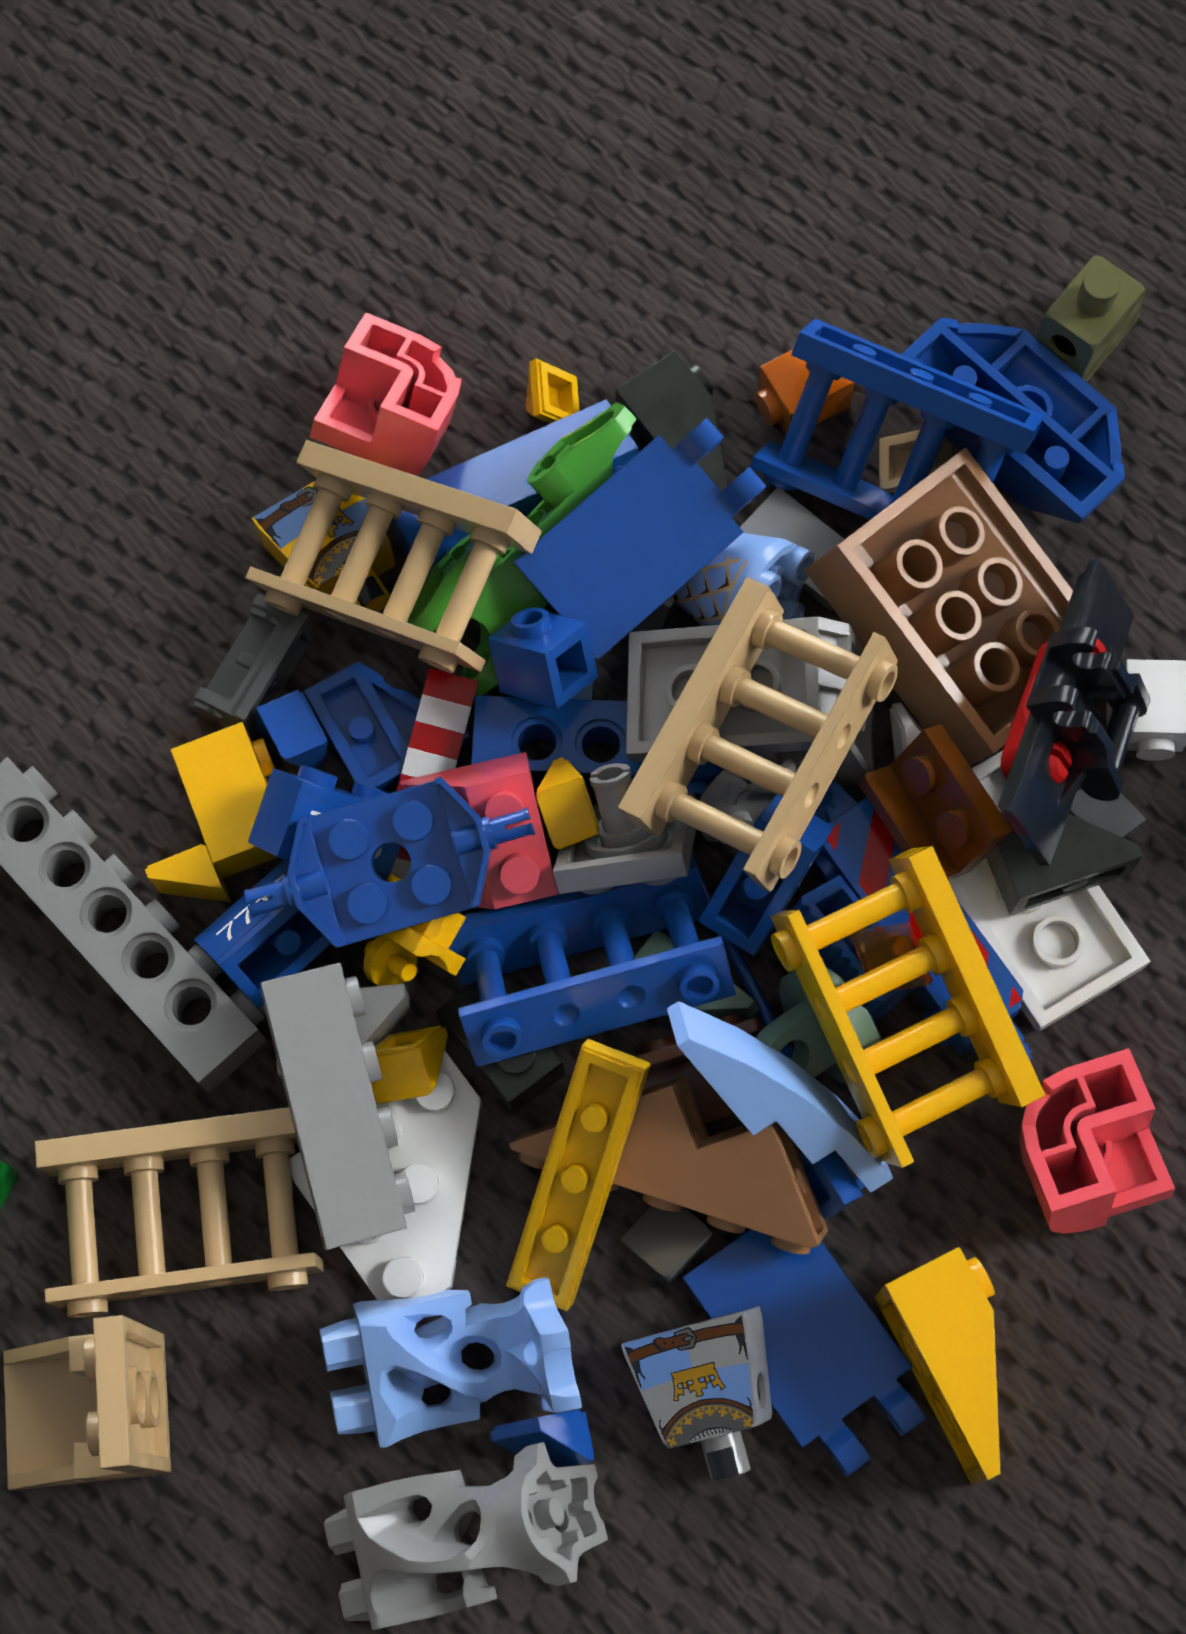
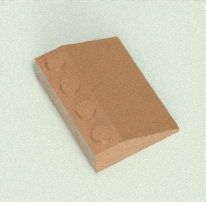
M966 447L804 570L844 623L850 624L863 649H865L873 632L886 637L898 660L896 664L898 674L893 689L923 729L939 724L943 725L969 766L994 754L1005 745L1038 650L1049 641L1051 633L1060 630L1073 593L1071 587Z

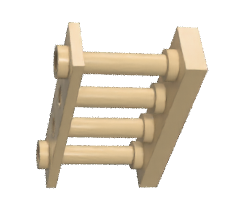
M306 440L296 463L317 478L314 487L318 492L281 577L250 566L245 578L266 591L263 599L265 603L285 613L298 616L303 607L421 650L418 659L440 670L454 673L457 664L481 672L486 660L460 643L497 555H505L508 547L532 554L542 530L515 508ZM351 494L366 498L364 504L369 509L332 594L328 595L304 586L341 501L348 502ZM405 511L417 515L416 522L421 527L383 614L356 605L357 598L392 518L399 519L402 512ZM458 529L470 533L469 540L474 545L436 633L407 623L444 537H452L454 530Z
M746 577L618 808L637 827L657 837L660 836L667 822L671 823L677 819L750 855L743 870L760 888L771 893L779 877L782 879L786 878L794 869L801 853L802 845L800 839L875 702L884 701L890 694L898 674V667L896 665L898 660L886 637L873 632L861 656H858L784 623L782 616L784 609L770 587ZM774 647L846 679L847 681L829 714L751 680L750 672L762 650L766 651ZM742 704L814 737L815 739L797 772L795 773L719 737L718 729L730 708ZM709 761L782 796L764 832L687 795L686 787L699 764L704 765Z
M289 1107L35 1141L37 1168L51 1177L58 1176V1184L65 1185L72 1285L45 1289L46 1303L58 1308H67L68 1318H85L107 1314L108 1302L259 1281H267L269 1291H285L307 1287L308 1275L324 1273L323 1259L315 1252L299 1254L289 1159V1156L296 1153L295 1144H298ZM255 1149L256 1158L263 1159L272 1258L232 1263L224 1165L230 1162L229 1153ZM189 1158L190 1166L197 1168L205 1267L166 1272L158 1173L164 1172V1161ZM124 1167V1175L131 1176L139 1276L99 1281L92 1182L99 1180L98 1170Z

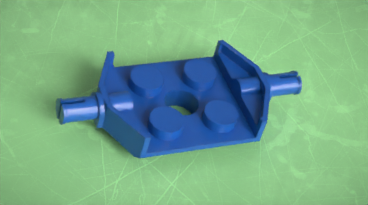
M438 777L434 781L315 816L299 818L287 875L283 876L281 881L251 890H244L246 902L273 896L270 900L247 906L251 917L254 918L257 915L288 906L292 909L298 908L338 948L481 905L492 850L498 849V844L535 835L532 823L506 829L509 825L530 820L529 810L525 807L522 810L492 819L489 816L482 818L442 777ZM391 843L403 846L408 851L411 859L408 874L397 882L383 880L374 868V859L378 850Z

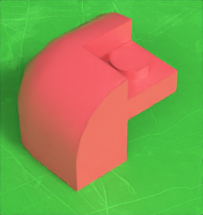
M365 313L344 346L336 384L313 420L310 438L342 452L417 476L424 470L451 422L462 379L456 378L454 371L440 357L441 346L420 334Z
M1129 1048L1067 1067L1043 1080L1042 1089L1045 1096L1026 1105L1019 1142L1023 1164L1051 1232L1067 1234L1106 1226L1108 1218L1173 1196L1175 1191L1174 1184L1149 1129L1155 1106Z

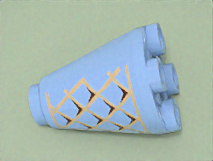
M743 533L675 592L672 597H674L675 603L701 626L720 625L746 577H749L770 587L784 609L783 619L803 618L805 606L798 601L803 584L808 578L804 570L814 563V552L782 538Z

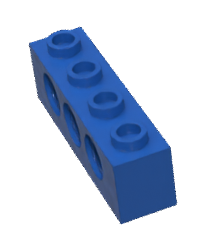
M476 696L471 765L522 753L524 747L530 742L543 740L551 743L555 750L549 757L543 760L528 759L535 788L539 787L552 762L563 757L565 760L568 759L583 777L587 790H594L590 783V774L597 768L612 763L627 764L630 766L631 779L633 781L643 761L633 762L626 755L627 701L570 699L560 708L554 709L545 705L534 704L531 701L518 697ZM596 743H608L618 750L617 755L612 760L604 763L591 761L585 756V752ZM709 761L704 765L699 764L686 787L688 793H694L696 799L699 800L711 782L725 769Z

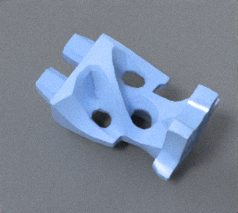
M548 1277L532 1280L521 1288L519 1296L510 1301L497 1304L481 1303L469 1307L472 1305L468 1290H445L415 1298L360 1301L354 1303L355 1318L343 1320L319 1329L327 1372L363 1364L365 1385L330 1392L337 1433L357 1434L375 1431L379 1446L388 1447L423 1431L479 1420L481 1402H485L501 1392L513 1389L538 1394L540 1406L545 1411L560 1413L582 1408L572 1365L569 1332L555 1305ZM443 1316L415 1330L416 1323L424 1317ZM478 1342L485 1344L493 1352L494 1361L488 1368L482 1370L472 1369L462 1362L461 1351L470 1343ZM441 1384L450 1389L449 1397L442 1403L428 1405L421 1400L425 1388Z

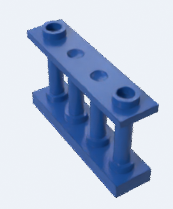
M815 318L799 332L791 356L807 362L805 366L810 372L782 445L769 441L753 457L750 468L765 474V480L777 488L787 491L800 489L870 520L929 475L948 429H954L958 426L979 435L978 441L982 446L977 455L976 462L993 483L1005 454H1011L1014 450L1025 454L1035 439L1045 415ZM843 377L864 386L863 392L867 396L837 470L805 456L832 382ZM900 401L921 410L920 416L924 419V422L895 494H892L861 480V477L890 404H897Z
M693 852L688 876L678 877L664 885L651 886L643 882L614 886L606 892L594 895L584 894L580 891L565 893L499 909H484L463 915L467 918L449 949L465 958L457 973L460 985L476 981L481 1002L458 1008L476 1067L668 1014L667 1008L678 1001L695 1007L735 996L736 992L722 937L718 936L699 942L693 921L700 919L707 907ZM668 929L674 949L635 959L629 939ZM604 946L609 967L573 977L570 976L566 960L567 956ZM541 964L545 985L506 995L502 974Z

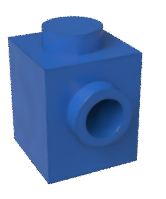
M529 607L514 614L510 622L488 637L501 693L525 699L534 704L558 709L598 678L587 622L554 614L543 608Z

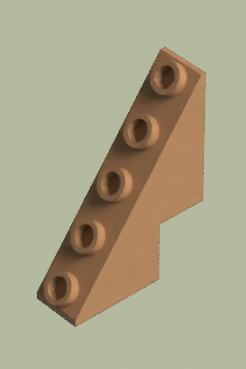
M686 1074L643 1089L610 1191H616L619 1189V1186L643 1193V1201L655 1208L679 1212L682 1210V1207L706 1214V1221L710 1225L724 1231L743 1233L746 1228L770 1235L772 1236L770 1242L787 1252L805 1255L810 1253L811 1248L819 1246L828 1232L827 1225L796 1144L777 1121L754 1136L745 1125H741L709 1137ZM558 1120L526 1131L509 1143L511 1150L519 1152L518 1159L522 1163L534 1168L543 1169Z

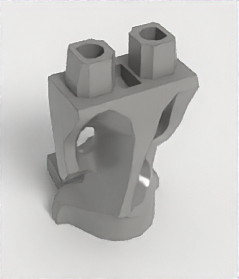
M541 1442L526 1446L514 1456L513 1471L507 1477L490 1486H466L461 1470H454L390 1481L344 1495L346 1508L327 1518L324 1522L329 1548L333 1550L335 1555L355 1551L361 1576L360 1579L341 1583V1589L338 1594L343 1618L347 1621H370L372 1630H377L462 1610L497 1599L495 1586L488 1585L482 1568L506 1567L519 1569L538 1575L544 1583L556 1586L576 1582L579 1557L585 1551L608 1540L605 1524L600 1518L595 1505L594 1484L598 1478L595 1464L555 1467L550 1462L545 1443ZM424 1496L429 1500L432 1508L430 1516L426 1520L419 1521L413 1512L415 1500ZM474 1512H476L481 1518L480 1532L477 1540L473 1544L468 1545L462 1542L461 1539L469 1526ZM446 1572L461 1573L464 1579L461 1589L450 1593L441 1591L437 1586L441 1574Z

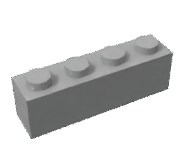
M336 963L261 982L260 992L324 1250L406 1229L407 1225L404 1214L415 1212V1206L406 1173L403 1172L395 1175L393 1173L387 1148L398 1146V1138L389 1106L379 1109L376 1106L371 1083L382 1080L373 1042H360L355 1017L365 1015V1008L356 976L344 978L341 963Z

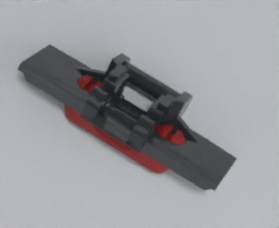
M1099 558L1090 559L1086 571L1078 576L1060 630L1051 633L1049 641L1038 650L1001 755V771L1007 780L998 803V808L1039 866H1050L1079 786L1088 796L1100 801L1108 802L1119 798L1123 786L1120 771L1138 717L1146 714L1151 700L1140 674H1129L1121 660L1134 615ZM1094 701H1107L1113 709L1106 732L1093 713L1088 710L1089 706H1093Z

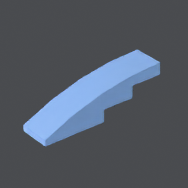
M678 1001L667 1008L679 1049L753 1136L777 1121L812 1164L836 1150L870 1193L893 1179L888 1164L882 1162L880 1156L873 1158L862 1143L856 1128V1121L859 1120L857 1116L839 1097L794 1061L740 1028Z

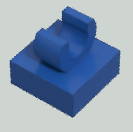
M836 1150L814 1164L808 1160L803 1152L799 1154L825 1221L863 1196L861 1190L865 1185L858 1177H852Z

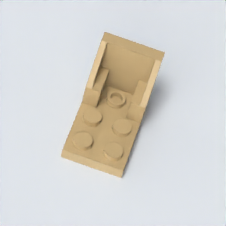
M123 1315L93 1318L94 1334L66 1337L3 1351L8 1490H23L171 1473L165 1341L163 1333Z

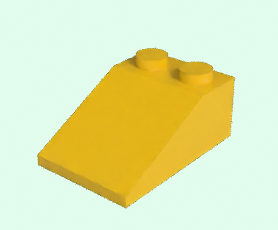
M958 1247L885 1284L874 1299L902 1353L912 1365L911 1370L970 1483L975 1484L988 1481L1001 1474L994 1310L987 1299L995 1295V1291L980 1261L976 1257L966 1260L961 1248Z

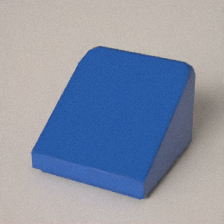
M580 1409L494 1426L495 1430L490 1431L492 1442L515 1455L526 1446L544 1442L550 1462L555 1467L589 1464L594 1460L586 1411L581 1412Z

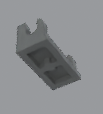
M257 594L251 605L253 608L250 611V618L207 688L200 687L193 697L196 700L193 704L196 710L229 727L243 722L249 736L253 739L257 734L256 707L279 698L316 637L309 615L300 611L298 616H294L278 610L263 601L265 595Z

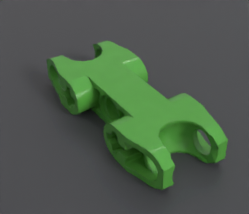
M617 402L575 431L562 437L530 471L527 483L543 498L526 516L542 530L538 540L613 476V456L621 442L631 432L632 425L636 421L635 416L624 405ZM471 534L460 540L431 569L407 623L431 632L439 626L474 545L469 540ZM508 547L505 555H497L471 615V618L477 620L480 626V644L475 653L486 660L481 672L464 666L460 675L478 681L474 699H476V696H482L498 685L488 637L510 622L514 614L529 607L543 608L548 612L557 614L514 565V562L525 552Z

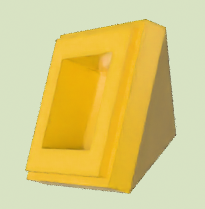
M537 358L529 361L526 411L533 417L550 424L580 411L577 377Z

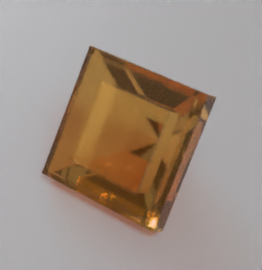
M910 923L863 928L850 935L864 973L919 947ZM930 972L894 990L928 986L933 982Z

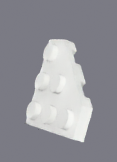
M444 1051L438 1081L431 1094L386 1103L376 1102L377 1109L387 1106L390 1108L398 1138V1146L387 1148L394 1175L406 1173L415 1206V1212L404 1214L407 1225L406 1229L340 1246L377 1300L421 1297L450 1290L453 1286L457 1262L456 1257L462 1221L464 1219L482 1101L446 1051ZM298 1152L290 1158L291 1178L314 1209L301 1154Z

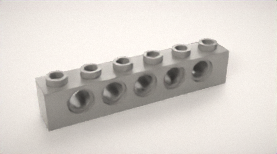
M6 757L0 763V865L191 1076L208 1093L212 1092L267 1042L266 1038L256 1027L265 1017L239 989L230 997L226 995L214 982V979L222 973L220 968L197 943L188 951L179 944L172 934L180 928V925L155 898L148 905L144 906L132 893L131 889L139 881L115 854H112L105 861L97 855L89 846L98 838L97 835L73 809L62 817L49 802L58 793L33 766L22 773ZM34 820L44 821L43 830L37 838L29 842H19L20 831L27 823ZM73 864L85 865L84 875L78 883L70 887H59L60 875L67 867ZM114 908L126 909V919L120 928L109 933L99 931V924L105 913ZM155 953L168 954V965L162 974L151 979L141 978V965L147 957ZM197 998L210 999L211 1010L204 1021L196 1025H185L182 1023V1012L190 1001Z

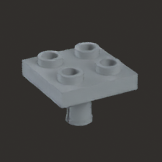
M612 763L599 767L590 774V783L594 788L598 803L592 806L600 827L598 829L599 834L559 849L553 869L559 894L580 891L584 894L594 895L606 892L614 886L643 882L647 885L658 886L670 883L678 877L688 876L696 829L677 819L671 823L667 822L659 837L637 827L618 808L632 782L630 766L623 763ZM694 793L687 794L696 799V795Z

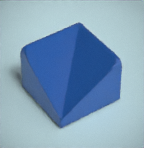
M296 690L256 707L257 732L276 746L279 754L286 762L298 766L305 765L315 769L325 765L328 740L303 692L300 693L299 690Z

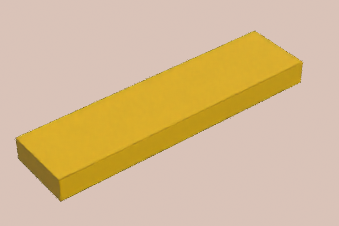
M587 1039L582 1044L506 1287L521 1292V1288L532 1280L548 1277L556 1307L568 1311L573 1305L651 1066L650 1062L591 1039Z

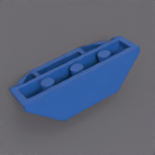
M940 318L901 354L1045 415L1035 439L1025 454L1015 450L1011 454H1005L994 480L995 483L1025 509L1081 524L1123 483L1125 473L1121 460V442L1116 407L1027 330L984 323H958V320ZM958 426L954 429H948L945 434L948 441L959 451L966 447L976 460L982 446L978 441L979 435Z

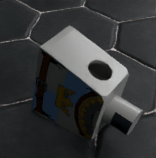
M760 1306L621 1344L623 1354L661 1440L668 1449L701 1441L711 1481L728 1478L751 1470L741 1430L759 1426L772 1419L766 1346Z

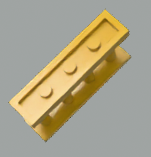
M933 846L911 848L888 859L895 873L890 878L891 885L811 924L806 925L800 910H784L770 916L777 930L776 933L771 935L774 950L781 964L788 972L795 970L862 1116V1119L856 1121V1128L862 1143L873 1158L880 1156L882 1162L901 1168L914 1162L903 1136L987 1094L993 1099L997 1098L999 1103L1024 1107L1045 1096ZM902 909L908 914L913 913L923 935L918 940L919 947L837 987L834 986L818 950ZM930 971L935 975L941 974L951 996V999L946 1001V1009L865 1049L862 1048L847 1012ZM958 1033L964 1037L969 1036L979 1058L978 1061L974 1062L975 1070L891 1111L875 1074Z

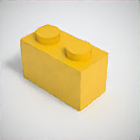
M243 722L171 749L211 860L221 877L226 878L277 858L248 843L268 784L266 776L271 775L273 768L276 769L264 738L252 741Z

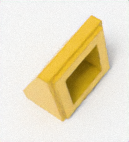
M561 757L554 760L537 789L536 798L552 845L556 849H563L599 834L598 829L600 827L583 777L568 759L565 760Z
M200 844L151 864L145 869L148 879L159 893L231 902L223 878L214 866L206 845Z
M435 1026L390 1034L375 1046L382 1080L371 1083L376 1102L386 1103L428 1096L434 1091L448 1039L446 1027Z

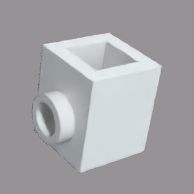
M1127 659L1124 664L1129 674H1140L1151 699L1146 714L1137 719L1128 750L1136 751V757L1142 760L1158 761L1172 758L1175 756V752H1182L1186 746V661ZM1108 702L1106 707L1107 727L1113 712Z

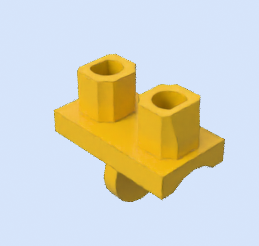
M390 873L386 881L397 882L401 878ZM457 912L389 932L375 940H371L365 947L363 969L366 977L377 986L403 984L416 976L417 956L427 958L456 976L465 958L449 949L467 917Z

